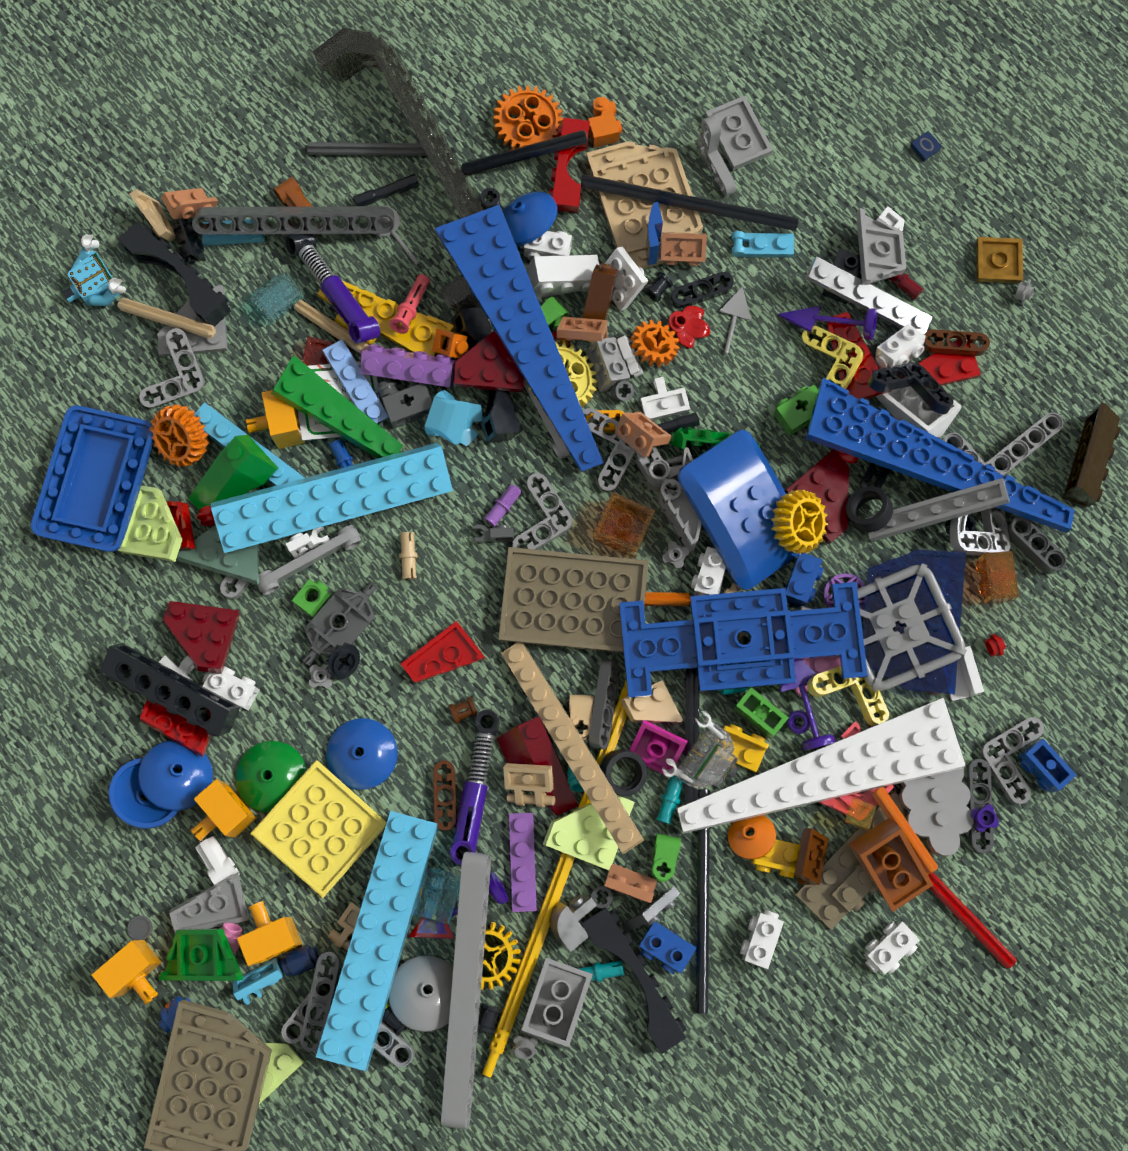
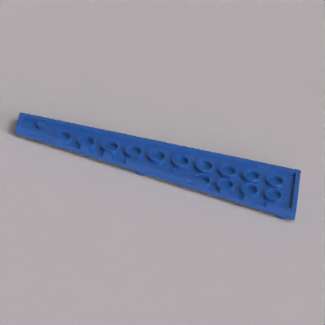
M500 205L435 228L434 231L449 256L451 255L457 265V269L463 275L473 295L477 298L486 317L491 321L492 327L520 373L531 387V391L537 397L546 416L551 420L557 434L563 440L566 449L580 472L603 464Z
M825 378L821 380L805 439L951 492L1003 478L1010 503L996 506V508L1065 533L1071 530L1074 509L1046 494L1040 493L1031 486L1025 487L1017 483L1016 479L1008 474L1004 476L994 471L995 467L989 464L983 465L975 461L974 456L915 427L913 424L905 420L899 421L889 415L890 412L874 408L869 405V401L863 398L860 400L848 394L849 391Z

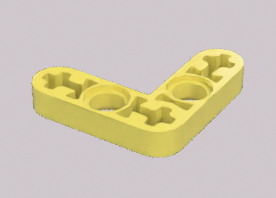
M814 326L811 333L804 330L802 339L809 347L836 359L826 379L847 389L862 362L863 352L861 348L818 326ZM816 332V335L823 339L822 343L816 339L811 340L809 335H814ZM831 340L838 341V348L834 351L827 350V344ZM855 350L856 358L851 357L849 360L848 352L852 353ZM844 361L846 364L848 362L851 368L849 369L845 364H842V362ZM838 370H846L847 376L844 380L838 381L835 379V374Z
M841 666L819 673L807 682V689L814 697H822L851 686L862 714L870 726H877L889 719V713L880 691H872V687L866 681L861 685L859 684V682L865 680L864 677L843 679L842 684H838L834 680L835 673H839L842 676ZM827 681L828 685L817 688V683ZM864 687L870 690L871 699L864 697L862 692ZM875 702L876 705L869 707V704ZM879 713L880 717L875 718L873 714Z

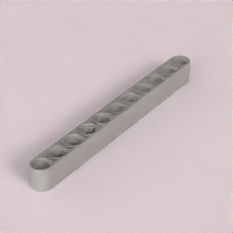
M465 852L461 867L441 1125L443 1127L465 1130L469 1127L472 1107L491 870L490 854Z

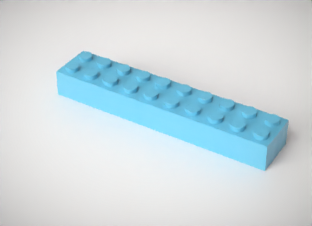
M435 443L211 503V510L223 551L227 553L453 491L442 446Z
M390 811L316 1058L367 1072L438 830L437 823Z

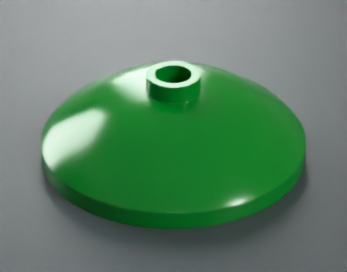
M279 741L259 743L246 751L238 763L235 774L237 791L248 806L255 810L269 813L307 771L306 764L299 752L286 743ZM267 771L272 772V777L269 780H266L264 777Z

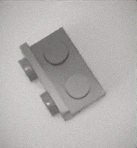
M615 337L594 342L585 352L586 356L589 357L588 362L594 364L591 370L597 372L594 378L598 380L599 392L608 391L617 381L630 378Z

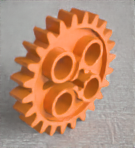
M529 85L526 86L525 91L518 86L516 93L509 89V96L506 94L502 95V101H497L498 108H494L495 116H493V123H495L494 131L499 132L497 138H505L504 146L510 143L511 149L557 137L558 126L563 124V118L560 117L562 109H557L559 102L552 103L553 95L546 97V90L538 93L537 86L533 91H530ZM527 105H534L536 108L531 109ZM514 114L518 118H511L509 115ZM544 122L548 126L543 127L539 125V123ZM526 132L529 136H522L520 133Z

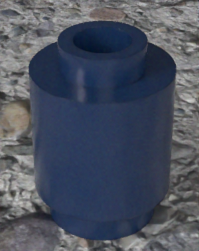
M309 944L286 953L285 957L281 958L284 973L288 977L291 975L295 977L316 968L319 954L316 948H311Z

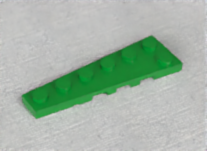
M292 356L272 390V395L376 458L400 452L403 445L296 356Z

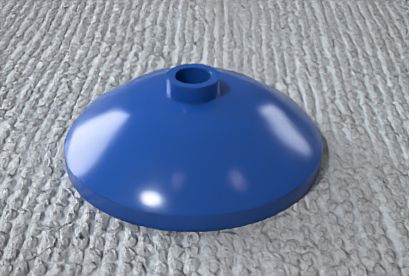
M545 192L525 193L516 197L504 207L502 212L516 246L535 241L552 226L557 216V204L551 195Z
M367 718L353 719L342 724L332 734L326 750V760L330 772L348 788L356 790L371 789L382 784L393 772L398 757L397 744L392 733L380 722ZM363 748L364 754L358 757L356 750Z
M172 740L156 745L145 755L139 768L138 779L141 791L152 804L169 811H181L198 804L194 798L212 783L213 771L206 754H204V757H201ZM179 767L182 772L175 773L173 768Z
M139 758L126 763L115 773L109 788V801L115 815L125 824L139 829H152L169 822L178 811L161 809L149 800L143 801L141 799V796L144 794L139 785L138 773L143 758Z

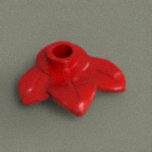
M687 306L683 311L673 312L668 318L669 329L676 332L679 343L687 348H693L695 338H705L710 335L708 324L701 319L704 315V310L701 307ZM677 319H680L683 324H679Z

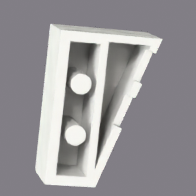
M597 255L535 256L526 268V272L537 298L578 291L588 292L593 270L596 264L599 265Z

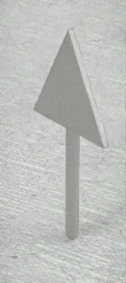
M743 287L719 311L733 316L724 350L726 355L729 353L737 317L751 321Z

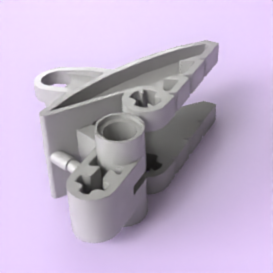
M653 446L650 452V462L647 457L642 458V455L637 452L636 463L647 481L648 488L655 492L660 491L658 504L662 512L665 511L664 515L670 525H673V530L678 539H681L683 547L689 549V554L694 552L700 534L701 521L681 485L676 481L678 480L679 470L693 460L689 448L686 447L681 456L663 460L655 446ZM681 463V465L669 467L670 464ZM667 486L675 487L677 490L667 489Z

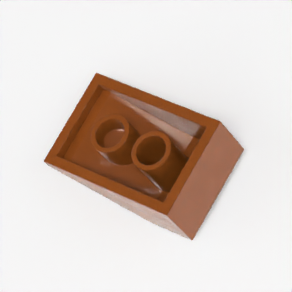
M890 818L849 843L858 862L892 912L933 886L903 830Z

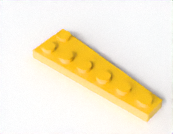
M342 281L368 317L373 316L377 320L380 334L409 352L421 351L431 356H437L438 353L432 351L436 329L454 331L452 324L417 312L416 317L409 323L408 332L405 334L397 333L389 325L392 317H395L397 314L398 304L389 299L385 300L372 292L361 290L357 286ZM320 289L317 293L318 297L331 304ZM444 336L443 345L448 339L447 336Z

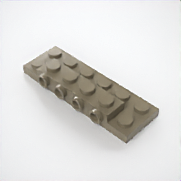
M894 791L890 794V797L906 818L908 811L902 807L899 795ZM880 807L824 863L820 885H803L794 894L829 930L851 910L857 912L865 904L863 898L868 892L873 895L877 891L858 862L849 843L888 819Z

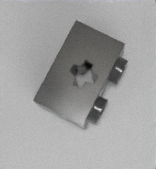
M413 383L407 389L391 391V393L382 398L393 429L427 417L432 405V400L425 383ZM410 401L411 406L407 407L405 402Z

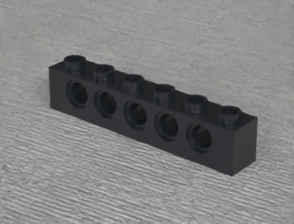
M124 643L109 646L100 672L106 674L109 680L126 685L129 691L146 696L149 702L166 707L169 713L186 718L189 724L200 726L206 729L209 735L215 737L222 736L231 731L240 706ZM207 709L210 711V717L207 714Z

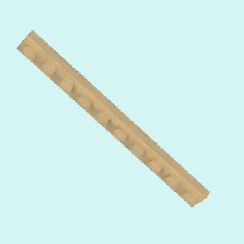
M515 643L503 651L501 654L620 851L625 854L644 841L639 830L524 643Z

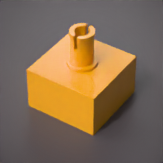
M272 390L262 392L266 415L246 419L249 434L269 429L270 436L278 449L305 443V440H302L298 410L272 395Z
M216 779L194 798L207 816L192 828L191 832L196 834L195 837L198 840L202 841L206 835L218 827L225 836L236 838L257 818L226 782Z
M264 901L249 907L257 928L237 938L248 966L258 965L302 945L292 917H283L274 922L270 921Z
M145 940L130 941L92 976L109 998L124 996L133 988L144 1001V1004L147 1005L153 1000L152 998L158 996V993L145 977L158 967L162 961Z

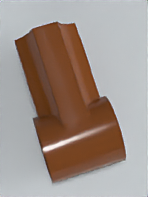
M292 176L273 188L279 200L282 199L284 206L312 207Z

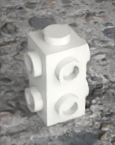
M547 231L535 241L521 245L520 248L524 249V257L531 261L535 256H569L572 246V235L562 231Z
M907 324L877 347L875 356L877 365L882 369L905 364L914 357H919L924 351L926 336L910 324Z
M707 547L705 554L701 553L698 566L701 567L699 575L695 574L693 577L691 588H694V596L719 594L727 570L717 550Z
M225 666L222 674L206 672L203 678V687L240 706L239 712L242 708L249 711L259 692V689L254 686L255 681L245 676L239 679L233 676L235 671Z
M765 910L764 914L757 913L756 917L752 916L748 926V930L751 931L749 939L743 941L740 954H743L742 960L765 969L769 968L784 921L778 919V914Z
M890 922L883 929L885 934L879 940L874 938L865 947L867 950L864 954L867 959L865 964L875 974L877 972L880 974L893 973L900 966L898 961L904 955L909 957L918 948L916 944L920 940L904 922Z

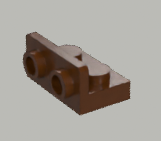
M812 828L803 829L795 876L798 877V883L801 885H820L829 838Z

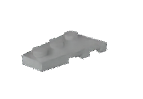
M238 872L172 908L169 914L174 933L180 929H209L223 926L227 922L239 923L248 921L249 915Z

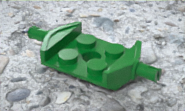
M681 427L675 433H672L669 443L680 449L686 448V440H689L692 445L704 446V442L712 443L715 446L733 433L729 431L725 433L708 429H692L691 427L682 429Z

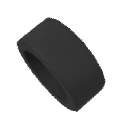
M867 486L858 489L850 496L846 504V514L858 530L869 533L875 532L885 527L891 520L893 504L882 489L875 486ZM873 499L882 502L881 509L875 516L868 519L858 518V509L862 504Z
M624 749L611 751L603 758L600 764V769L616 795L627 797L634 795L643 788L647 780L648 771L646 763L635 752ZM619 759H629L634 764L635 776L627 786H617L611 778L612 767Z

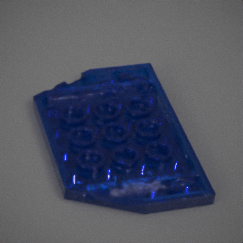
M917 549L906 555L868 568L867 585L875 582L874 579L878 577L882 579L910 566L926 564L928 565L927 568L934 574L947 604L950 603L952 607L950 611L960 631L966 553ZM917 574L885 587L892 604L909 597ZM924 577L914 599L920 615L938 608ZM879 590L866 595L864 611L874 613L886 607ZM941 614L924 621L930 636L955 645ZM866 618L863 621V639L876 634L870 620ZM895 622L896 626L893 628V631L903 634L906 627L905 623ZM879 640L864 646L867 662L870 668L877 673L885 657ZM928 642L913 648L920 665L951 653L949 650ZM907 651L891 657L883 677L889 679L914 668ZM958 660L924 674L925 677L921 679L917 677L898 686L910 691L955 695Z

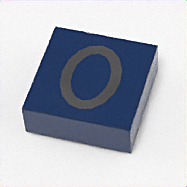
M929 131L918 137L910 145L923 162L942 148L941 144Z

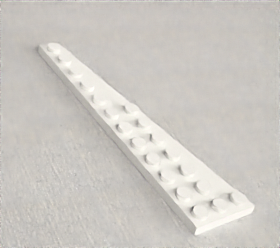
M944 698L679 807L677 812L684 834L958 770L966 765Z

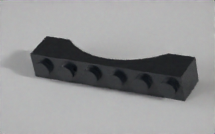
M138 221L118 238V241L139 263L159 265L179 275L187 285L191 308L204 323L215 327L231 312L227 305L229 300L220 291L216 293L213 290V285L206 278L201 280L198 277V271L192 265L186 266L184 264L185 260L176 251L172 253L169 250L170 246L162 238L157 240L155 238L156 234L149 226L143 227Z
M482 307L460 308L452 318L455 332L467 336L468 350L472 349L491 333L490 320L486 317ZM487 390V406L481 421L487 443L509 441L521 432L520 422L516 418L514 402L510 397L509 391Z
M604 908L581 924L594 945L607 949L620 957L637 976L647 1002V1032L659 1052L663 1054L686 1039L683 1032L687 1028L680 1017L675 1019L670 1012L674 1007L666 995L661 997L657 988L660 985L653 973L649 976L643 968L647 965L640 952L635 954L630 947L633 941L627 931L622 933L617 926L621 921L614 910L608 911L607 908Z

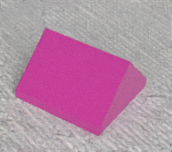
M643 720L629 751L640 755L647 767L664 775L662 767L667 770L673 768V766L666 763V759H673L677 763L687 740Z

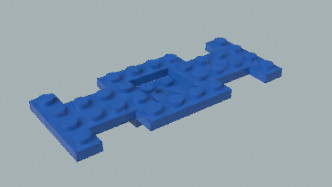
M848 582L831 585L833 608L789 611L785 588L690 596L692 620L645 624L643 601L620 602L628 698L652 696L650 672L697 668L700 692L795 684L794 660L840 656L842 679L867 677L868 672L857 583ZM740 632L747 633L750 636L749 644H740L737 640V635Z

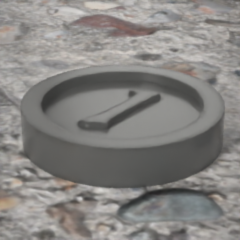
M146 916L132 918L127 927L129 936L134 940L148 938L153 929L151 920Z

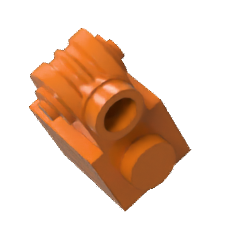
M598 97L594 100V117L588 118V121H590L589 134L594 148L619 142V134L622 133L621 122L616 120L614 115L617 113L615 102L609 101L605 97Z

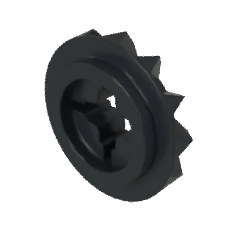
M344 642L342 646L336 645L335 651H329L331 656L325 661L328 664L326 670L330 676L341 680L348 678L356 671L360 662V653L354 645ZM342 657L347 663L342 664L339 662V659Z

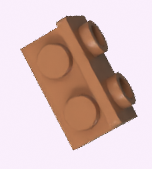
M202 188L164 192L161 197L173 219L194 217L195 212L199 208L216 207L218 203L216 197L208 198Z
M662 232L660 260L668 265H676L678 261H687V265H700V262H705L707 234Z
M563 317L557 328V338L588 342L602 341L608 338L607 320Z
M641 412L622 414L615 430V435L643 457H649L653 446L668 444L671 439L670 434Z
M612 864L604 887L651 903L657 880Z

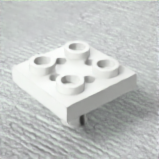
M621 246L615 249L605 263L618 270L612 301L620 311L628 308L648 282L644 276L643 269L635 264Z

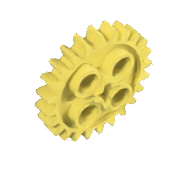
M555 341L564 366L566 361L568 362L566 371L580 406L583 408L596 391L594 386L598 380L593 377L597 372L590 371L594 364H587L586 360L589 357L580 356L582 353L581 349L575 352L573 344L570 348H566V343L563 342L559 347Z

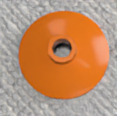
M764 815L732 822L728 831V842L735 854L744 859L753 860L765 856L771 851L776 841L775 827L770 819ZM748 830L755 831L752 836L746 835Z

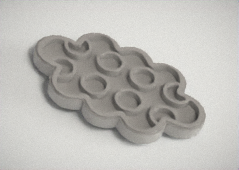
M964 768L900 783L904 788L899 795V801L902 807L908 811L905 819L919 838H926L929 849L939 857H947L954 854L960 846L959 835L968 832L974 823L971 817V810L966 806L970 800V791L962 782Z

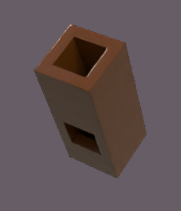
M604 263L596 264L592 273L582 318L607 320L618 270L613 269V266Z

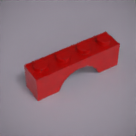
M563 118V125L558 126L557 137L585 130L589 139L590 121ZM588 142L554 153V160L558 161L557 168H552L551 181H555L554 189L549 190V195L555 200L557 211L578 213L581 185L569 176L567 166L574 155L587 150Z

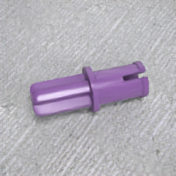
M511 484L500 499L495 500L496 504L484 517V520L493 527L497 526L505 513L511 511L510 507L521 494V490Z

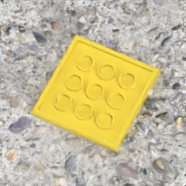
M316 760L250 834L324 898L384 830L387 822Z

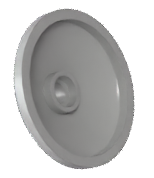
M418 956L404 962L396 971L388 998L391 1010L398 1021L406 1027L419 1032H431L446 1026L449 1023L453 967L446 961L434 956ZM429 986L432 989V993L425 994L423 987Z

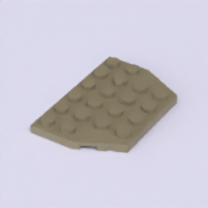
M182 999L178 1003L144 1148L153 1151H246L249 1147L272 1049L230 1012Z

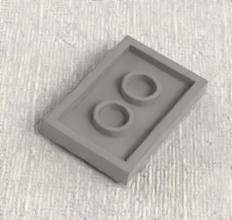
M745 96L705 112L706 118L714 115L720 124L721 135L719 145L732 170L772 155L773 148Z

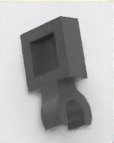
M481 524L474 526L475 531L483 532L482 537L474 538L475 543L514 541V528H509L508 525H497L490 530Z

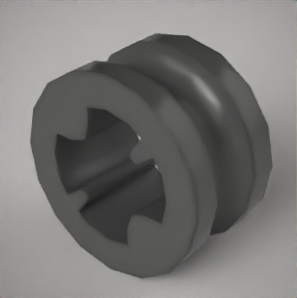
M617 381L611 387V395L616 401H628L634 394V388L628 381ZM623 387V389H626V394L619 393V388Z
M599 886L592 891L591 898L596 903V907L606 908L612 903L613 895L607 887ZM599 890H602V893L606 891L609 895L606 897L607 903L602 905V902L598 904L595 901Z

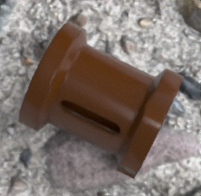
M471 696L458 704H449L456 724H459L460 720L470 716L476 717L478 714Z

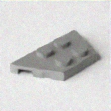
M860 208L856 216L862 284L867 285L903 274L906 270L903 232L889 226L880 218L875 221L865 215V209Z

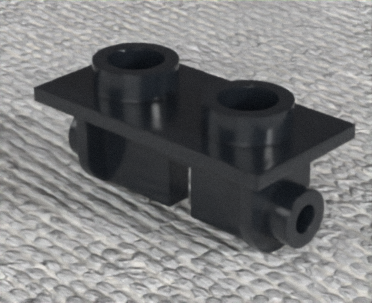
M180 218V222L173 224V232L178 244L186 243L179 247L183 259L187 265L194 264L197 258L205 261L204 246L199 241L197 232L193 229L192 221Z

